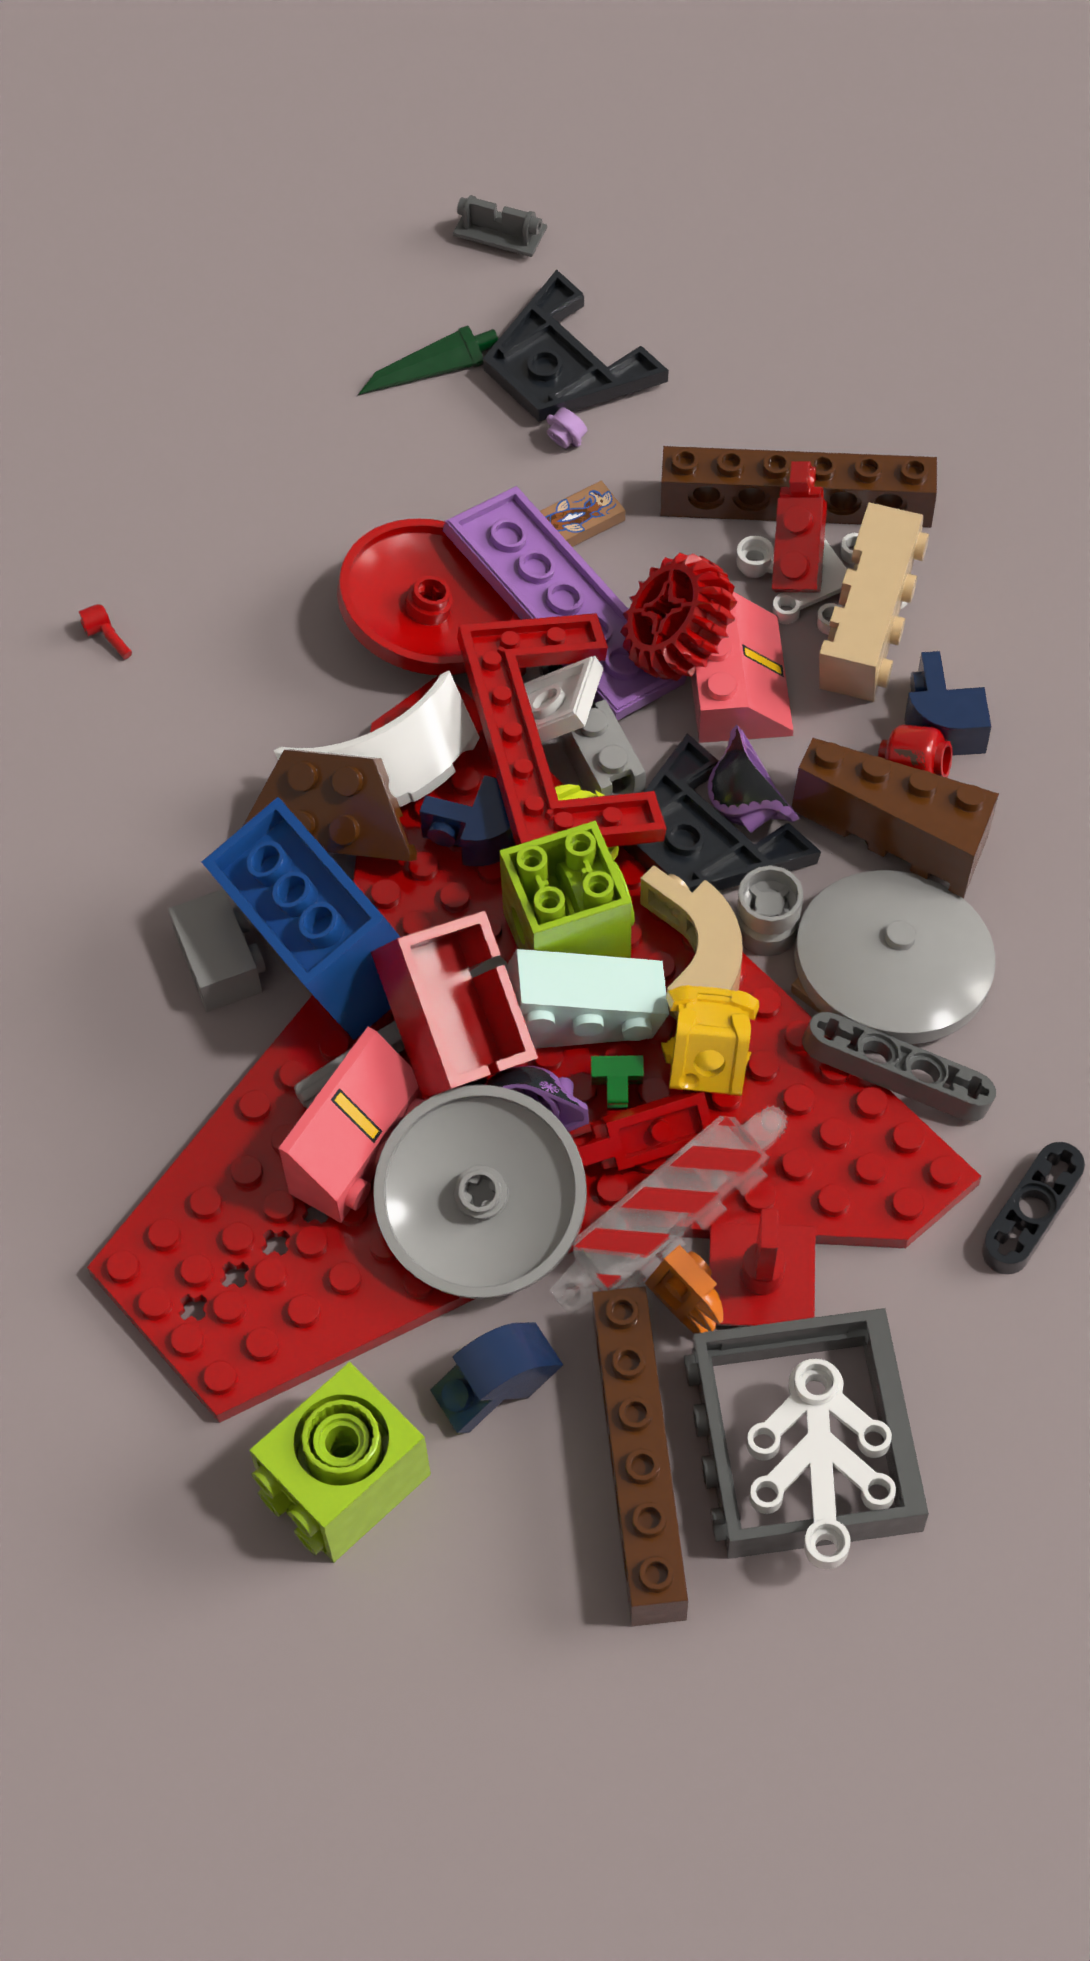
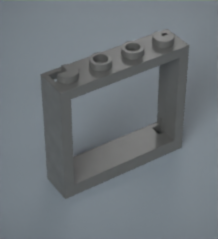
M886 1308L703 1332L693 1335L692 1354L684 1355L685 1372L688 1386L698 1385L701 1404L693 1405L695 1431L697 1437H707L710 1454L701 1456L703 1478L706 1489H716L719 1507L710 1509L713 1536L715 1542L725 1541L728 1559L803 1549L805 1535L809 1526L813 1524V1519L742 1529L713 1366L863 1346L877 1417L879 1421L888 1425L892 1433L890 1447L885 1456L889 1475L896 1486L894 1498L896 1508L836 1516V1521L846 1527L850 1535V1542L924 1531L929 1513ZM821 1540L816 1544V1547L834 1543L829 1540Z

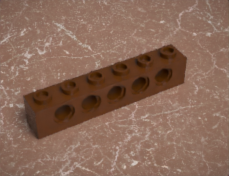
M663 446L660 516L776 521L781 487H790L791 462L810 461L811 465L816 467L815 487L823 488L824 499L827 501L826 523L861 525L868 502L922 514V527H932L937 496V457Z
M646 1286L592 1292L593 1324L631 1627L686 1621L688 1594Z

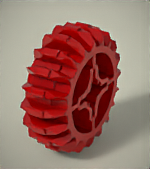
M679 552L674 559L665 557L662 560L660 569L651 567L646 581H638L640 588L636 595L629 597L632 602L630 609L622 614L627 623L620 631L625 637L622 647L629 653V659L637 667L655 678L659 677L663 680L672 679L678 681L682 675L692 677L697 666L707 667L708 657L712 653L719 654L717 646L723 638L729 637L726 633L727 625L735 621V617L730 611L738 602L732 596L735 586L729 581L728 575L723 572L720 566L701 555L697 556L693 553L685 555Z

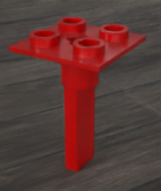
M761 1209L759 1224L711 1222L709 1267L712 1275L710 1277L717 1283L714 1289L718 1293L723 1307V1321L720 1324L716 1323V1325L748 1327L814 1318L816 1226L778 1225L779 1209Z

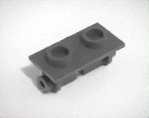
M470 195L468 198L461 197L458 202L457 214L462 215L453 232V236L532 257L547 229V224L542 223V219L536 217L535 212H525L504 206L502 212L497 211L496 203L477 199L476 196Z

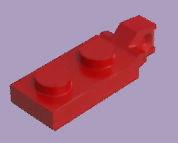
M792 461L789 480L790 487H781L780 498H778L772 575V590L774 592L820 593L827 501L824 499L823 488L815 487L816 467H813L810 461Z
M691 1090L601 1117L602 1120H597L590 1124L592 1132L572 1138L582 1159L583 1167L600 1162L603 1169L616 1167L618 1171L690 1149L692 1146L706 1144L716 1139L705 1093Z

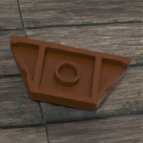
M294 749L283 750L243 824L244 826L273 800L279 797L329 853L401 861L417 860L414 844L409 845L399 818L403 814L397 798L389 790V777L381 758Z

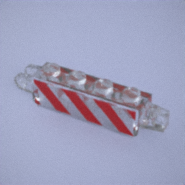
M774 1105L772 1107L767 1106L766 1109H761V1113H756L743 1125L735 1117L719 1116L578 1235L573 1244L574 1263L550 1289V1292L562 1308L571 1316L592 1303V1292L640 1286L647 1279L641 1271L656 1258L662 1262L679 1244L684 1248L687 1243L682 1236L697 1223L703 1230L713 1224L727 1211L722 1202L737 1189L745 1196L768 1176L762 1170L768 1164L770 1158L765 1152L777 1142V1138L781 1139V1135L785 1134L784 1130L787 1128L785 1125L788 1124V1121H786L787 1116L784 1115V1110L781 1111L780 1107L775 1108Z

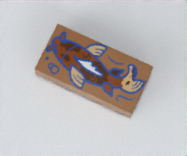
M602 480L540 510L544 517L572 547L625 521V509Z

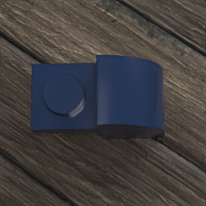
M940 651L921 652L918 671L911 672V692L908 693L904 718L905 725L939 729L945 741L951 742L952 755L985 754L992 727L985 687L947 690Z
M484 775L473 807L425 796L420 809L422 838L430 839L435 844L444 847H451L453 845L461 847L463 865L480 867L500 862V850L516 846L497 778Z
M536 1322L511 1323L479 1336L459 1350L452 1357L456 1365L430 1391L457 1433H470L504 1399L529 1398L563 1366V1363Z

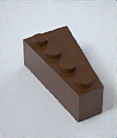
M812 738L798 768L791 808L796 813L843 837L854 834L864 839L868 845V850L882 857H885L889 852L911 863L910 871L925 879H928L932 874L950 883L948 891L964 898L988 838L999 793L889 761L882 757L846 748L836 743Z

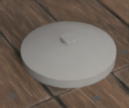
M893 870L866 871L847 876L823 889L808 905L800 921L795 941V967L802 987L821 1012L838 1014L909 1044L926 1043L958 1031L972 1020L982 1008L995 972V951L990 933L973 907L962 897L948 891L949 888L929 878L925 879L917 874Z
M472 1085L450 1089L427 1099L415 1107L400 1121L386 1141L380 1154L374 1179V1205L377 1221L382 1235L395 1257L408 1271L429 1286L444 1293L471 1299L497 1298L514 1294L532 1286L547 1276L560 1264L574 1244L581 1229L587 1202V1185L583 1162L576 1144L561 1121L551 1111L531 1097L511 1089L491 1085Z

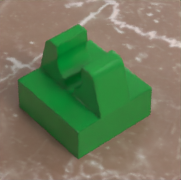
M643 1055L591 1056V1085H607V1109L628 1108V1085L643 1084Z

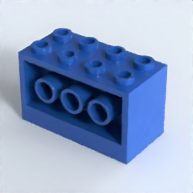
M279 797L201 861L303 985L353 1040L358 1038L367 1027L372 1026L391 1009L371 951L400 938L399 934Z

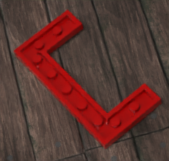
M597 613L459 625L457 640L515 845L595 820L607 847L663 842L667 828L655 791L558 800L519 668L572 664L591 656H596L598 661H605L608 646Z

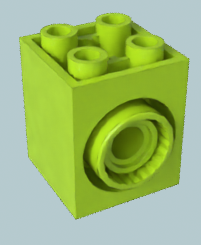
M596 820L499 851L503 913L518 949L631 958V927L635 921L632 900L623 874L617 863L612 859Z
M348 1362L250 1449L256 1469L251 1475L261 1488L257 1492L261 1500L277 1517L286 1512L298 1526L294 1533L302 1544L314 1555H317L322 1550L333 1563L431 1475L425 1437L351 1362Z

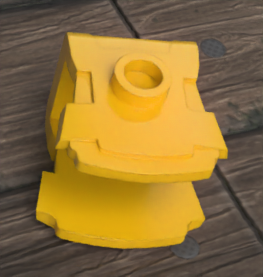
M685 985L669 990L666 994L670 1011H677L678 1013L675 1037H672L667 1043L661 1042L666 1063H671L669 1089L742 1096L746 1065L751 1055V1052H748L751 1034L750 1019L755 1020L759 1009V1000L743 991L715 987Z

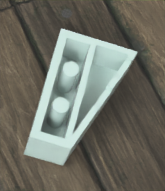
M516 949L506 966L534 1048L652 1039L669 1015L663 961Z

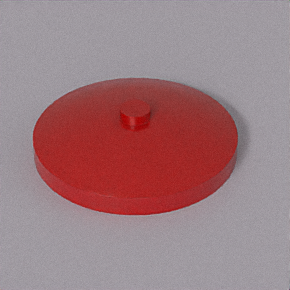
M421 518L397 520L367 532L352 545L346 554L337 587L338 605L343 620L354 637L366 649L394 666L428 675H440L448 670L451 675L466 673L457 640L459 625L521 619L443 532L445 521Z

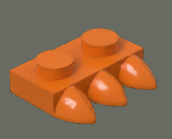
M679 1244L663 1259L644 1284L694 1334L711 1332L716 1329V1323L720 1324L723 1321V1307L719 1295L714 1289L717 1283L710 1277L712 1275L710 1267L697 1253L693 1251L687 1253Z

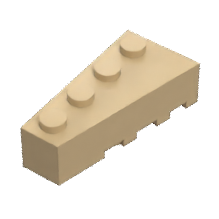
M868 502L853 549L852 563H855L854 568L846 570L842 582L839 605L843 606L842 608L834 607L829 624L828 640L823 641L819 653V689L874 702L878 686L887 688L893 660L886 658L890 644L899 645L905 625V618L899 617L902 602L911 603L917 576L912 575L911 570L914 560L923 561L929 540V534L922 532V514Z

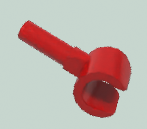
M96 604L79 611L81 624L87 637L102 632L105 639L108 640L123 659H128L132 655L130 648L111 626L110 619L103 605Z

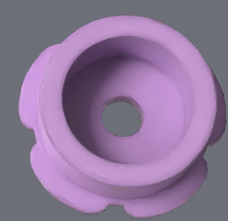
M561 407L554 416L551 414L547 416L546 420L550 425L547 434L556 444L565 449L570 444L574 447L581 446V438L588 430L577 415Z

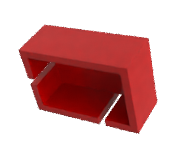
M485 911L397 938L371 951L423 1099L538 1058L505 965L493 968L473 978L469 971L470 968L501 955Z

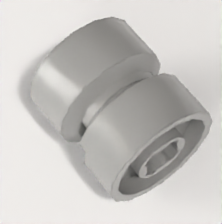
M772 865L758 867L747 873L740 883L736 919L740 927L743 946L755 954L764 956L779 955L789 950L796 941L801 920L803 889L797 877L785 868Z

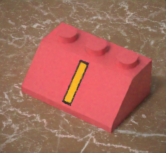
M733 592L732 596L738 602L730 611L735 617V621L727 625L726 633L729 637L723 638L717 646L719 654L712 653L708 657L707 667L697 666L695 673L691 677L699 743L729 741L731 730L736 725L743 730L748 739L793 736L778 616Z
M366 1028L279 1147L289 1194L342 1223L351 1209L354 1211L358 1210L367 1199L371 1189L370 1182L375 1176L380 1154L393 1130L409 1112L426 1101V1098L423 1099L412 1067L374 1029Z

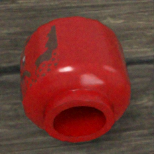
M899 725L892 731L888 740L883 739L881 741L878 757L947 778L952 765V744L950 741H945L939 729Z

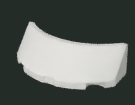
M448 670L440 674L430 690L415 705L398 718L373 732L346 742L323 747L290 748L281 746L275 749L274 753L278 760L283 750L289 749L381 758L389 777V790L397 798L398 804L401 807L421 799L456 772L452 763L462 752L474 749L479 740V735Z

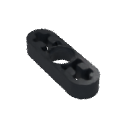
M1054 1142L1041 1150L987 1231L982 1255L984 1261L992 1270L1001 1274H1014L1021 1271L1027 1265L1081 1181L1085 1161L1082 1153L1075 1146L1066 1142ZM1060 1161L1066 1162L1068 1164L1067 1172L1063 1171L1059 1175L1052 1189L1049 1185L1045 1184L1049 1178L1052 1165L1056 1166ZM1026 1197H1037L1047 1205L1048 1214L1038 1219L1027 1217L1020 1210L1019 1202ZM1015 1226L1018 1230L1022 1231L1015 1251L1011 1250L1006 1256L998 1252L999 1246L1007 1242Z

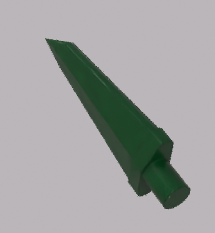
M468 325L461 327L458 331L376 371L358 395L483 365L481 352L491 349L498 341V336L494 329L474 336Z

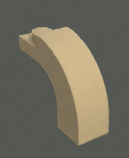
M653 865L641 877L640 904L679 931L689 941L695 953L687 968L667 987V992L685 985L738 991L742 961V937L736 916L726 899L706 880L691 892L686 883L674 874L667 875ZM668 1006L669 1015L678 1021L677 1011H670Z

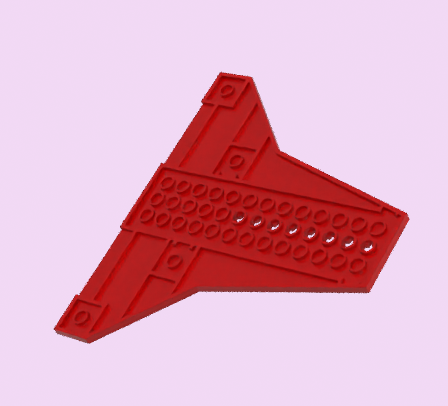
M437 675L372 722L370 732L388 724L415 705L430 690L440 675ZM456 684L479 735V740L473 750L462 752L452 763L456 772L443 784L427 794V796L473 807L484 775L497 777L476 703ZM551 773L554 787L564 785ZM425 796L415 802L401 806L400 809L403 816L399 819L409 845L414 844L417 860L401 861L356 856L353 882L386 918L400 937L485 911L501 954L499 956L508 964L518 948L503 913L500 862L480 867L463 865L461 847L454 845L444 847L435 844L430 839L422 838L420 809ZM618 846L619 852L614 861L619 866L626 881L634 910L635 921L631 927V958L663 961L667 994V987L687 968L695 953L689 941L679 931L640 904L641 877L648 870L622 846ZM742 952L738 990L746 992L759 1000V1009L755 1020L750 1019L751 1034L748 1052H751V1055L746 1065L742 1096L704 1092L716 1139L699 1146L758 1151L762 1156L758 1160L760 1164L744 1178L669 1173L674 1168V1166L670 1165L687 1151L684 1150L618 1171L616 1167L603 1169L600 1162L584 1166L587 1185L585 1215L578 1236L568 1254L579 1249V1247L574 1246L595 1228L671 1234L668 1237L710 1239L711 1222L759 1224L761 1209H779L778 1225L816 1226L815 1244L907 1248L979 1186L982 1176L890 1090L812 1058L802 1045V1037L812 1017ZM313 995L87 1267L91 1277L219 1423L474 1300L444 1293L429 1286L408 1271L395 1257L387 1245L377 1221L374 1205L375 1176L370 1182L371 1189L363 1205L356 1211L351 1209L342 1223L326 1215L327 1221L320 1223L317 1219H313L309 1223L306 1222L304 1219L308 1215L307 1209L312 1206L289 1194L279 1147L307 1110L297 1098L294 1087L298 1082L351 1049L360 1038L359 1036L353 1040ZM390 1009L370 1028L378 1031L394 1021L392 1010ZM670 1015L667 1016L652 1039L535 1048L538 1058L515 1066L544 1068L551 1071L558 1078L565 1077L573 1082V1096L588 1106L589 1124L570 1131L569 1133L572 1138L592 1132L590 1124L597 1120H602L601 1117L687 1091L669 1089L671 1063H666L661 1042L667 1043L676 1035L677 1020ZM824 1035L825 1038H827L828 1040H831L830 1037ZM405 1049L399 1055L411 1066ZM643 1055V1084L628 1085V1108L607 1109V1085H591V1056ZM493 1075L487 1076L485 1078L473 1082L485 1084L487 1080L491 1078ZM728 1117L735 1125L728 1126L734 1134L717 1132L723 1127L718 1124ZM643 1187L719 1193L714 1197L718 1200L695 1219L621 1213L626 1209L621 1206ZM273 1237H284L287 1239L285 1242L287 1252L280 1255L278 1252L273 1251L267 1255L263 1251L267 1248V1241ZM232 1269L246 1270L244 1274L246 1284L240 1288L234 1283L225 1287L222 1285L226 1280L225 1274ZM192 1301L195 1303L198 1301L206 1303L202 1307L205 1316L200 1320L193 1316L185 1320L182 1319L180 1316L185 1312L184 1306Z

